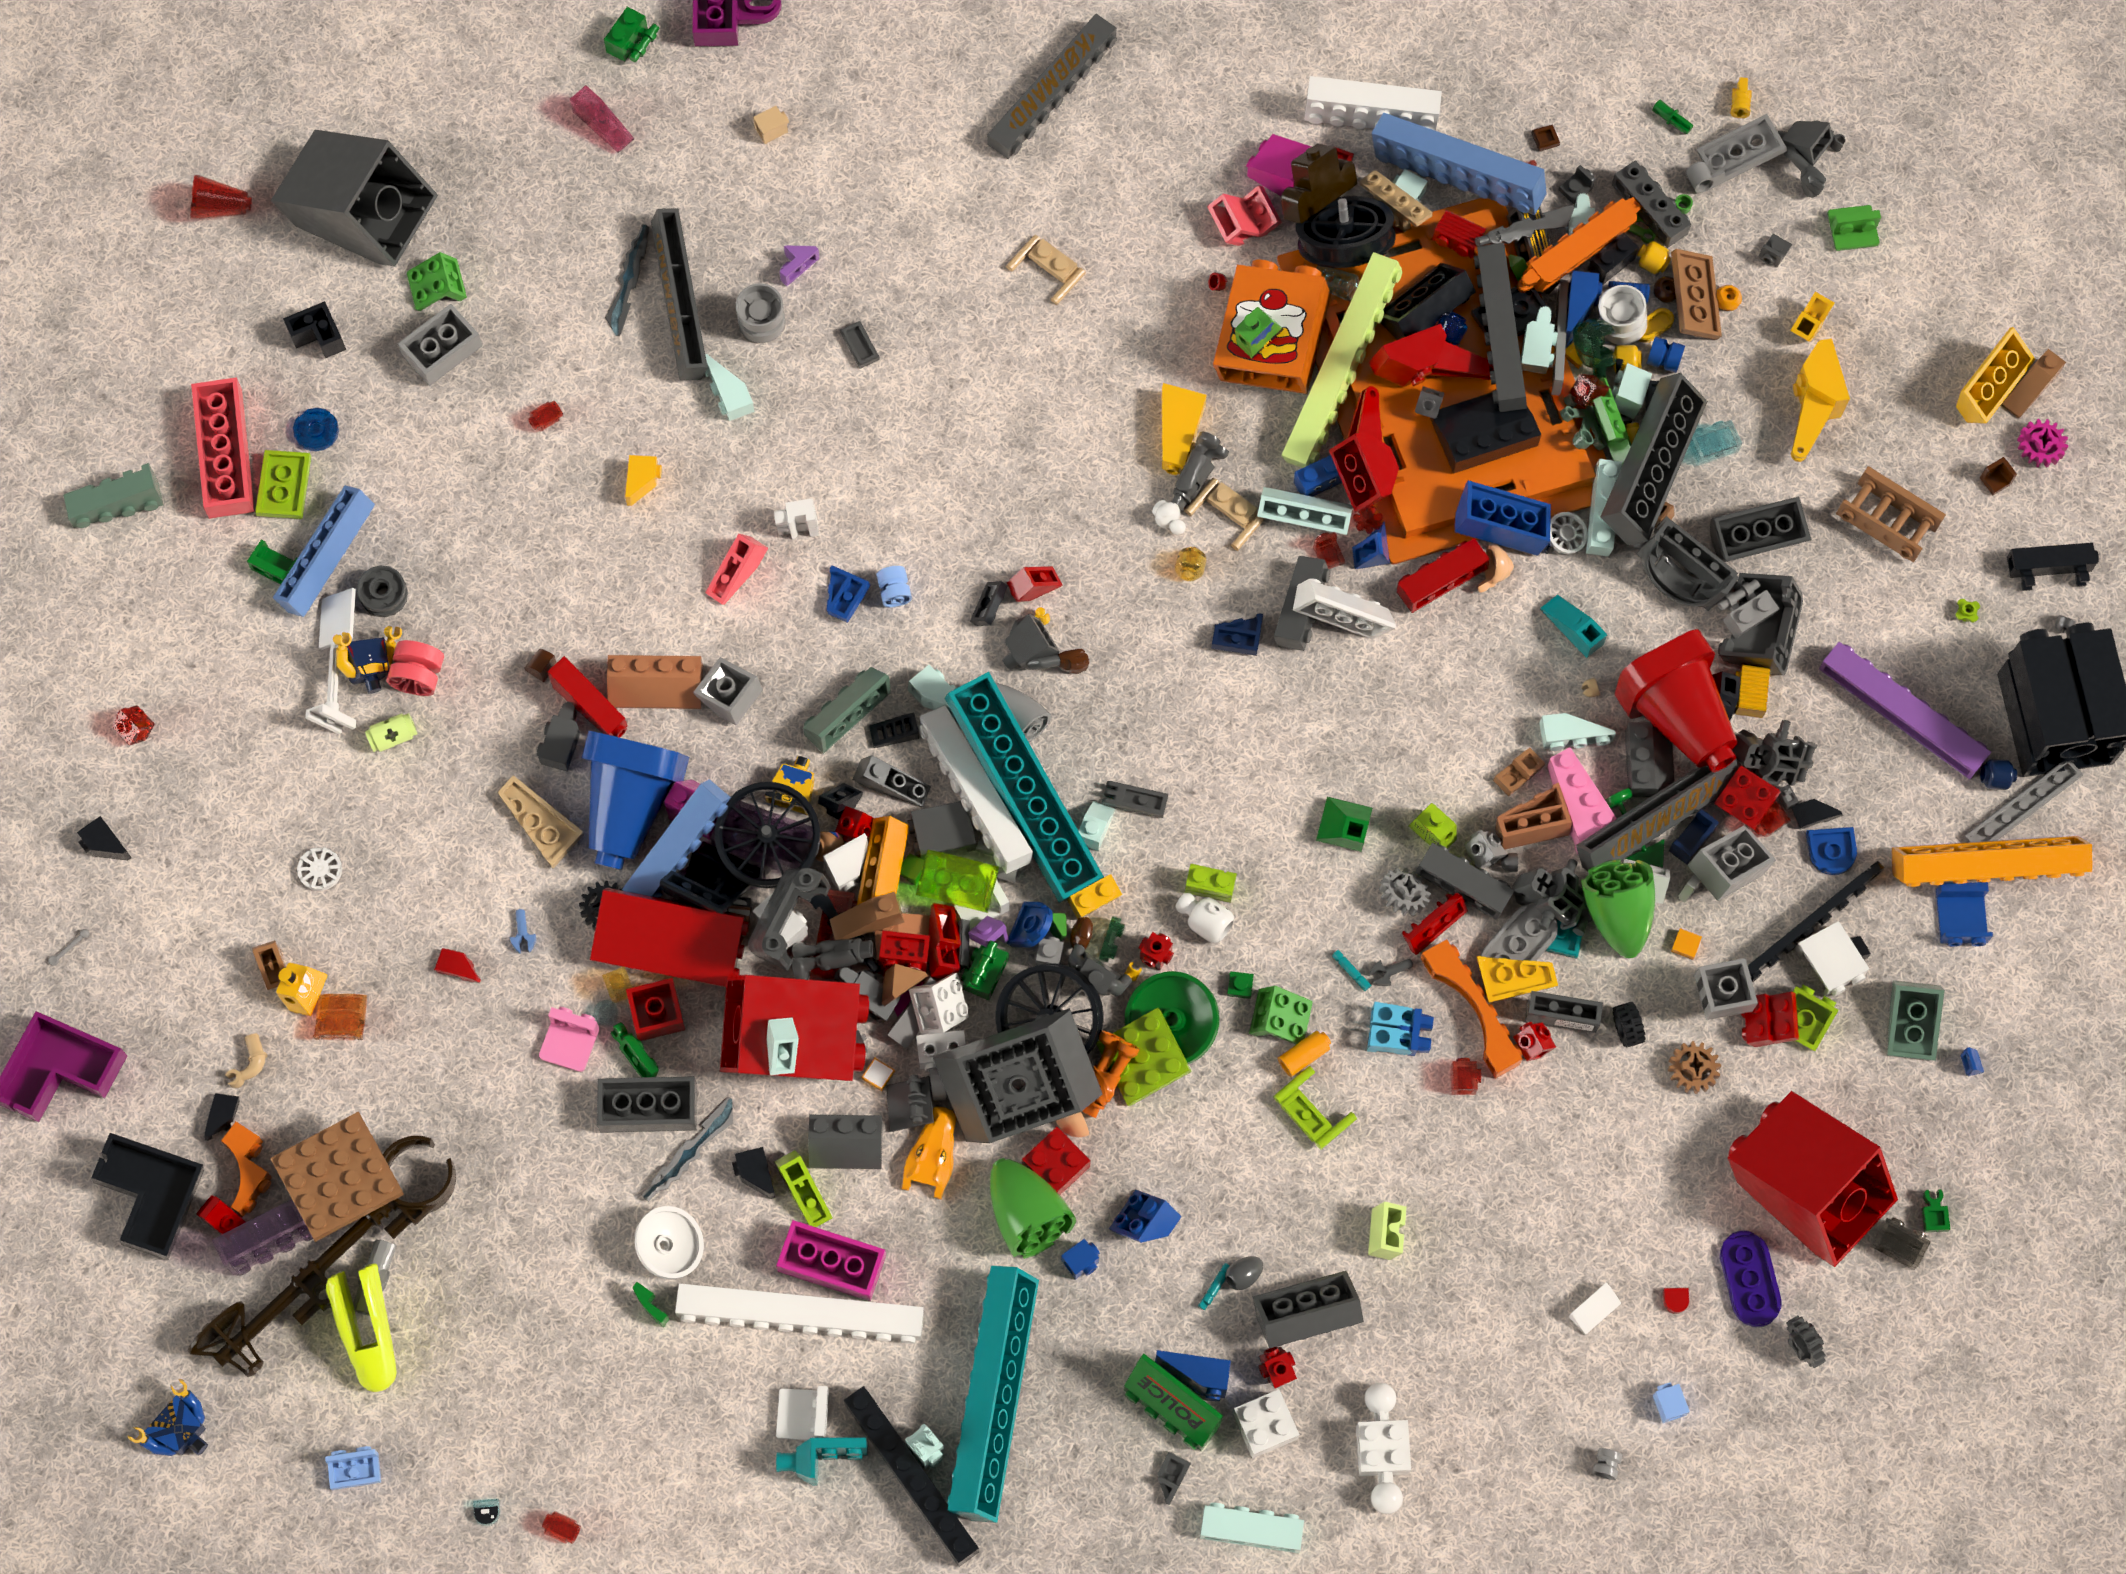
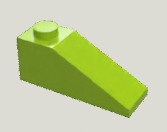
M796 1150L774 1161L808 1225L818 1227L833 1218L807 1167Z

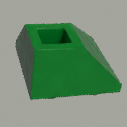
M1327 796L1316 841L1362 852L1373 808Z

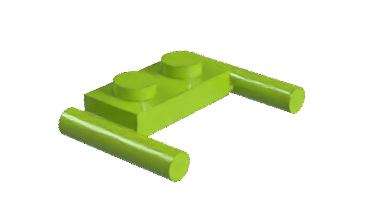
M1308 1066L1277 1092L1273 1098L1307 1137L1322 1150L1356 1121L1357 1117L1353 1112H1350L1334 1127L1298 1089L1299 1086L1315 1074L1314 1069Z

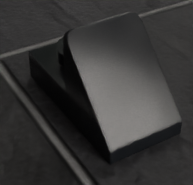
M842 783L819 795L818 804L826 808V813L829 816L839 820L845 806L855 809L863 795V791Z

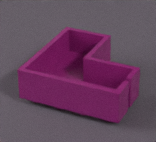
M35 1011L0 1075V1106L14 1112L17 1111L20 1115L39 1123L62 1080L105 1099L127 1055L121 1048Z

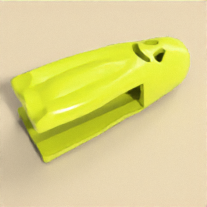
M373 1263L360 1269L358 1273L377 1342L362 1345L345 1271H341L328 1278L326 1293L331 1303L339 1335L347 1350L350 1362L356 1370L360 1384L368 1391L380 1392L393 1384L397 1370L378 1265Z

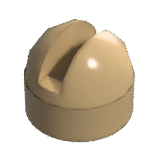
M1595 678L1588 679L1582 684L1581 689L1585 690L1583 692L1585 696L1596 697L1600 695Z

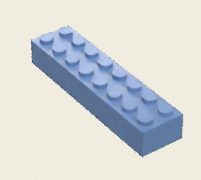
M1384 112L1372 131L1375 157L1383 163L1397 165L1403 170H1411L1422 177H1430L1442 184L1455 186L1461 191H1469L1481 198L1497 201L1503 206L1514 207L1522 213L1535 215L1546 196L1544 169Z

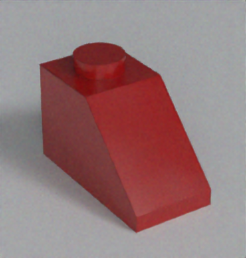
M1053 566L1023 567L1006 582L1016 602L1034 600L1063 586Z

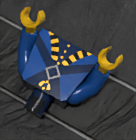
M178 1379L183 1386L180 1390H175L171 1385V1390L176 1395L145 1431L139 1427H133L139 1431V1436L136 1439L128 1436V1439L135 1443L140 1442L142 1447L157 1455L173 1456L176 1453L183 1455L188 1449H191L199 1456L208 1447V1444L199 1437L206 1429L203 1425L205 1416L202 1404L190 1390H187L184 1380Z

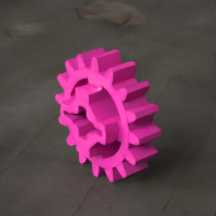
M2037 419L2034 424L2030 421L2026 427L2022 428L2017 439L2020 442L2017 447L2018 450L2024 451L2021 457L2028 456V463L2030 464L2035 461L2036 467H2039L2041 463H2044L2046 468L2049 467L2051 462L2056 465L2059 459L2064 457L2065 451L2068 448V445L2065 444L2068 437L2062 436L2064 429H2056L2058 424L2056 422L2053 425H2049V419H2046L2045 423H2041L2040 419Z

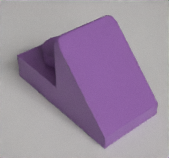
M784 246L785 256L790 261L781 267V281L788 286L819 260L818 248L816 246Z

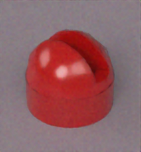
M1214 272L1208 280L1209 288L1215 291L1224 290L1228 279L1224 274Z

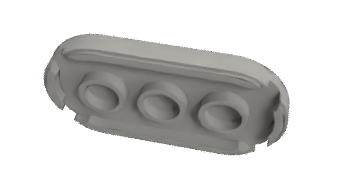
M1537 904L1522 906L1483 948L1480 956L1537 961L1556 938L1558 930L1557 920L1554 918L1546 931L1541 930L1538 926L1542 919V914L1537 909Z

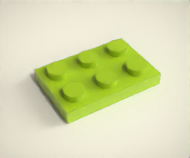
M264 451L255 511L257 516L303 519L311 464L310 453Z

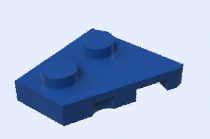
M831 565L827 612L829 615L848 623L871 585L869 581Z

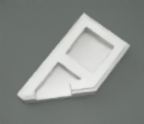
M1695 874L1679 894V899L1684 903L1701 883Z

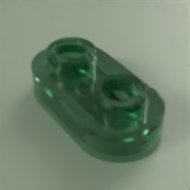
M1112 916L1099 960L1108 963L1110 959H1115L1118 946L1115 945L1116 938L1122 937L1125 924L1121 923L1122 918Z

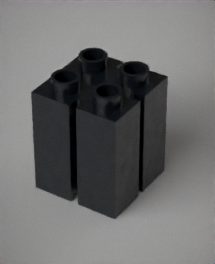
M2079 623L2065 630L2067 637L2065 639H2062V635L2049 637L2046 629H2035L2020 635V641L2014 650L2008 653L2009 659L2001 667L1997 676L2022 777L2043 775L2058 764L2062 765L2070 761L2078 769L2113 765L2124 752V748H2126V683L2111 628L2094 630L2092 623ZM2064 766L2057 772L2065 771Z

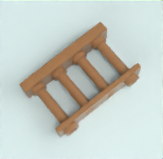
M1868 466L1857 483L1862 487L1851 503L1844 499L1836 515L1899 553L1903 558L1914 563L1923 549L1918 543L1928 529L1936 532L1946 514ZM1870 492L1882 499L1871 515L1859 508ZM1889 504L1901 511L1891 527L1879 521V518ZM1908 517L1920 523V526L1910 540L1898 533Z

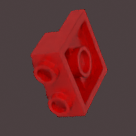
M1792 991L1775 995H1756L1758 1004L1754 1010L1741 1013V1016L1745 1018L1746 1026L1742 1028V1037L1744 1041H1747V1044L1753 1047L1799 1040L1796 993Z

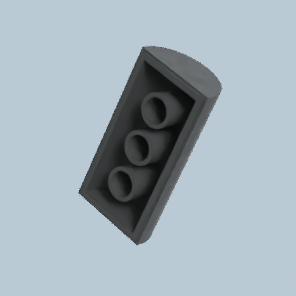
M1799 496L1715 517L1710 521L1712 545L1716 556L1724 562L1812 540Z

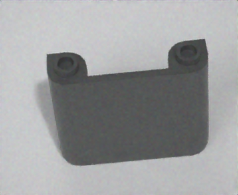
M1739 573L1738 581H1736L1733 587L1734 592L1740 589V586L1745 582L1750 583L1756 579L1760 587L1754 590L1755 595L1758 596L1767 590L1779 607V610L1773 616L1735 639L1731 635V639H1724L1723 643L1719 644L1718 654L1725 662L1740 666L1748 665L1770 668V674L1785 675L1802 610V592L1793 576ZM1746 597L1739 600V607L1748 602Z
M791 868L783 873L749 939V949L755 956L786 971L789 970L793 960L788 956L786 951L788 944L780 934L799 897L810 902L816 895L827 896L831 885L822 873L811 868Z

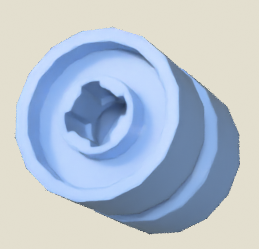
M890 566L877 572L879 588L883 589L880 593L885 607L902 606L912 600L910 587L906 584L908 582L906 570L903 566Z

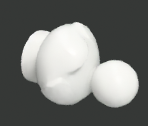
M1165 500L1157 502L1153 507L1152 513L1155 515V521L1158 526L1170 528L1171 532L1175 535L1183 534L1186 526L1182 520H1179L1180 509L1178 505L1166 502Z

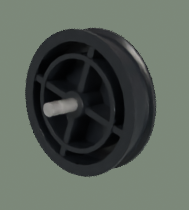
M1362 196L1338 197L1303 223H1296V233L1299 237V253L1307 261L1323 267L1348 268L1367 264L1373 252L1385 255L1393 247L1396 240L1393 228V212L1386 204L1373 198Z

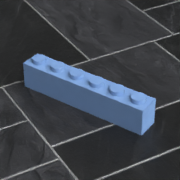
M344 485L273 596V599L288 613L301 617L306 615L349 545L358 534L361 526L370 515L375 504L360 489Z
M710 779L701 783L622 890L661 898L663 894L660 893L662 890L660 880L671 870L676 872L677 869L681 870L689 860L686 857L690 852L693 853L702 843L700 838L703 834L707 835L715 826L713 821L717 816L721 817L728 809L726 804L731 797Z

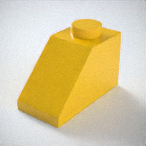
M629 455L625 492L627 506L635 504L656 487L657 478L661 479L662 465H658L656 456Z

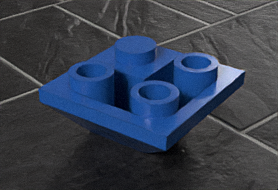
M1135 1189L1120 1213L1115 1217L1109 1229L1114 1233L1142 1243L1169 1236L1182 1216L1166 1200Z

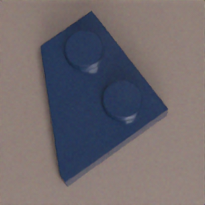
M1256 614L1255 618L1247 620L1239 618L1229 623L1215 624L1211 649L1257 656L1263 614Z

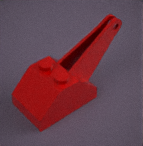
M1441 324L1383 345L1369 361L1375 375L1403 387L1410 384L1417 386L1425 381L1424 378L1428 375L1491 380L1490 371L1494 370L1493 365L1488 364V359L1446 342L1447 335Z
M1369 386L1360 393L1347 439L1329 450L1355 513L1363 511L1391 495L1399 471V466L1391 447L1382 442L1379 391L1373 386Z

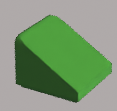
M1510 254L1508 256L1510 267L1517 281L1522 279V273L1528 266L1524 258Z
M909 853L902 863L900 876L916 885L929 868V863Z
M1053 913V920L1049 931L1060 942L1067 936L1065 913Z

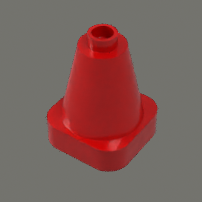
M1694 629L1649 651L1627 665L1619 676L1614 695L1630 719L1644 716L1697 767L1709 766L1711 771L1715 773L1726 768L1736 759L1732 749L1737 745V739L1710 670L1715 652L1701 631Z

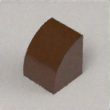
M538 649L524 669L544 683L549 676L547 671L557 662L552 653L544 649Z

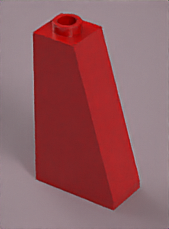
M565 656L547 671L552 687L566 701L573 703L575 709L601 733L619 738L624 735L628 726L626 718Z

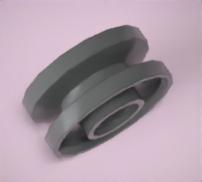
M375 566L364 572L358 580V598L368 613L377 617H388L395 615L405 606L408 599V589L403 577L396 569L390 566ZM383 588L388 589L386 593L378 594L379 590Z

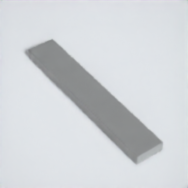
M1560 279L1561 283L1557 292L1555 332H1558L1556 345L1554 346L1551 395L1558 396L1561 394L1565 365L1569 282L1565 279Z
M2071 761L2062 765L2058 764L1962 838L1966 843L1998 841L2081 778L2083 773ZM2064 766L2065 771L2057 772Z

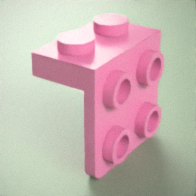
M551 1007L548 1015L551 1024L539 1057L543 1061L583 1072L600 1030L598 1023L590 1015L582 1014L578 1016L572 1014L573 1011L568 1008L559 1007V1009Z

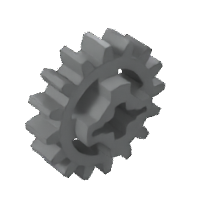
M1398 867L1394 871H1388L1380 883L1382 885L1379 888V891L1383 892L1381 899L1388 900L1386 906L1392 905L1394 907L1393 912L1395 913L1401 910L1403 916L1407 912L1411 916H1414L1416 912L1420 914L1430 900L1428 898L1431 893L1426 891L1429 887L1428 884H1422L1423 877L1417 878L1415 871L1411 874L1408 873L1407 868H1404L1401 872Z

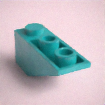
M1558 594L1540 608L1586 658L1604 645L1607 633L1590 616Z

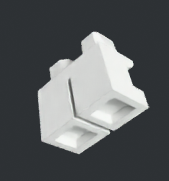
M813 498L785 503L786 509L774 511L779 535L791 534L792 539H795L798 536V532L809 531L810 537L819 536Z

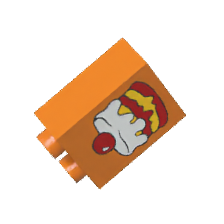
M1262 259L1253 260L1251 266L1237 264L1213 362L1220 381L1308 394L1331 297L1325 277L1321 276V271L1310 266H1297L1295 272L1280 271L1275 263ZM1259 307L1284 330L1252 359L1237 345L1235 328L1244 320L1246 315Z

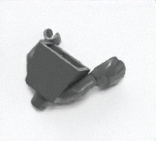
M1818 120L1796 121L1788 132L1778 131L1787 148L1784 156L1801 171V185L1807 197H1817L1825 187L1826 178L1814 167V164L1829 145L1832 150L1839 152L1845 143V136L1842 134L1834 135L1829 122Z

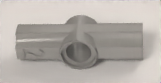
M376 1239L368 1262L364 1264L362 1269L369 1264H377L382 1291H384L387 1285L385 1282H388L389 1267L397 1246L388 1241ZM359 1277V1288L353 1302L354 1310L360 1314L370 1316Z

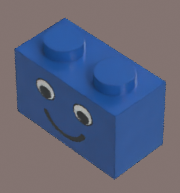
M1330 455L1295 471L1293 483L1300 494L1313 497L1341 484L1342 481Z

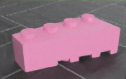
M1569 747L1551 757L1547 769L1553 785L1559 782L1572 821L1570 835L1573 838L1578 855L1577 844L1617 818Z

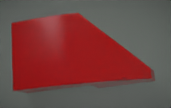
M441 949L434 969L436 972L456 976L465 981L480 983L481 981L475 972L473 962L467 958L466 954L450 949Z

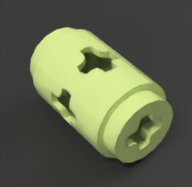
M409 713L393 716L388 720L369 726L370 729L365 731L374 752L378 750L380 752L385 751L395 745L413 739V736L418 734ZM392 729V731L395 732L396 736H394L392 739L386 740L385 737L391 736L390 734H388L387 730Z

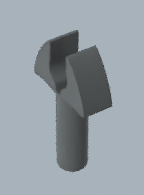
M1406 959L1387 967L1383 966L1380 960L1373 966L1369 976L1377 972L1385 973L1383 978L1373 981V985L1391 986L1390 977L1412 968L1413 962L1411 959Z

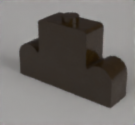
M1319 143L1308 148L1306 152L1292 160L1291 168L1294 187H1287L1281 197L1284 220L1301 224L1356 186L1358 183L1354 163L1339 159L1335 147Z

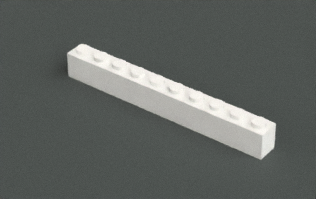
M679 1284L675 1313L677 1317L681 1318V1321L694 1323L695 1319L705 1320V1323L710 1325H719L721 1321L730 1322L729 1325L732 1327H744V1324H752L754 1328L760 1330H768L769 1326L778 1327V1330L783 1332L803 1329L805 1334L814 1335L818 1331L827 1332V1335L833 1337H841L842 1333L852 1334V1338L856 1339L876 1336L878 1341L889 1342L891 1338L901 1339L902 1343L915 1344L916 1340L921 1341L924 1307Z

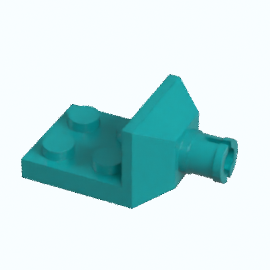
M810 1438L796 1447V1452H777L776 1471L796 1472L797 1477L812 1486H818V1456H823L824 1460H837V1456H847L849 1460H861L862 1456H868L866 1438Z

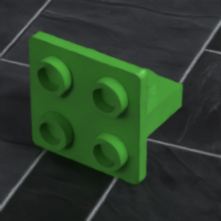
M1871 205L1828 210L1827 214L1836 251L1879 245L1877 226L1881 219L1880 210L1872 211Z

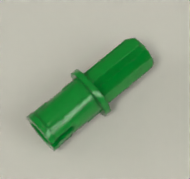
M1661 99L1653 106L1652 112L1667 121V125L1672 124L1684 134H1688L1692 130L1693 124L1679 115V110L1669 107Z

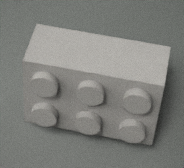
M449 304L398 343L401 355L429 386L483 346L479 333L452 304Z
M1744 825L1702 848L1687 866L1716 900L1719 901L1763 876L1776 859L1752 831Z

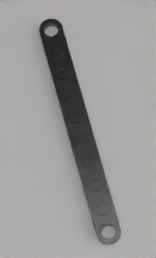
M1876 861L1870 866L1871 869L1868 868L1751 962L1748 965L1752 982L1762 975L1760 970L1765 966L1769 968L1774 966L1780 960L1778 956L1781 953H1790L1797 946V940L1801 937L1805 940L1815 932L1813 928L1818 923L1821 926L1827 923L1833 917L1831 913L1837 909L1839 912L1850 903L1848 901L1853 895L1856 898L1859 897L1867 889L1865 885L1878 876L1885 867L1879 861Z

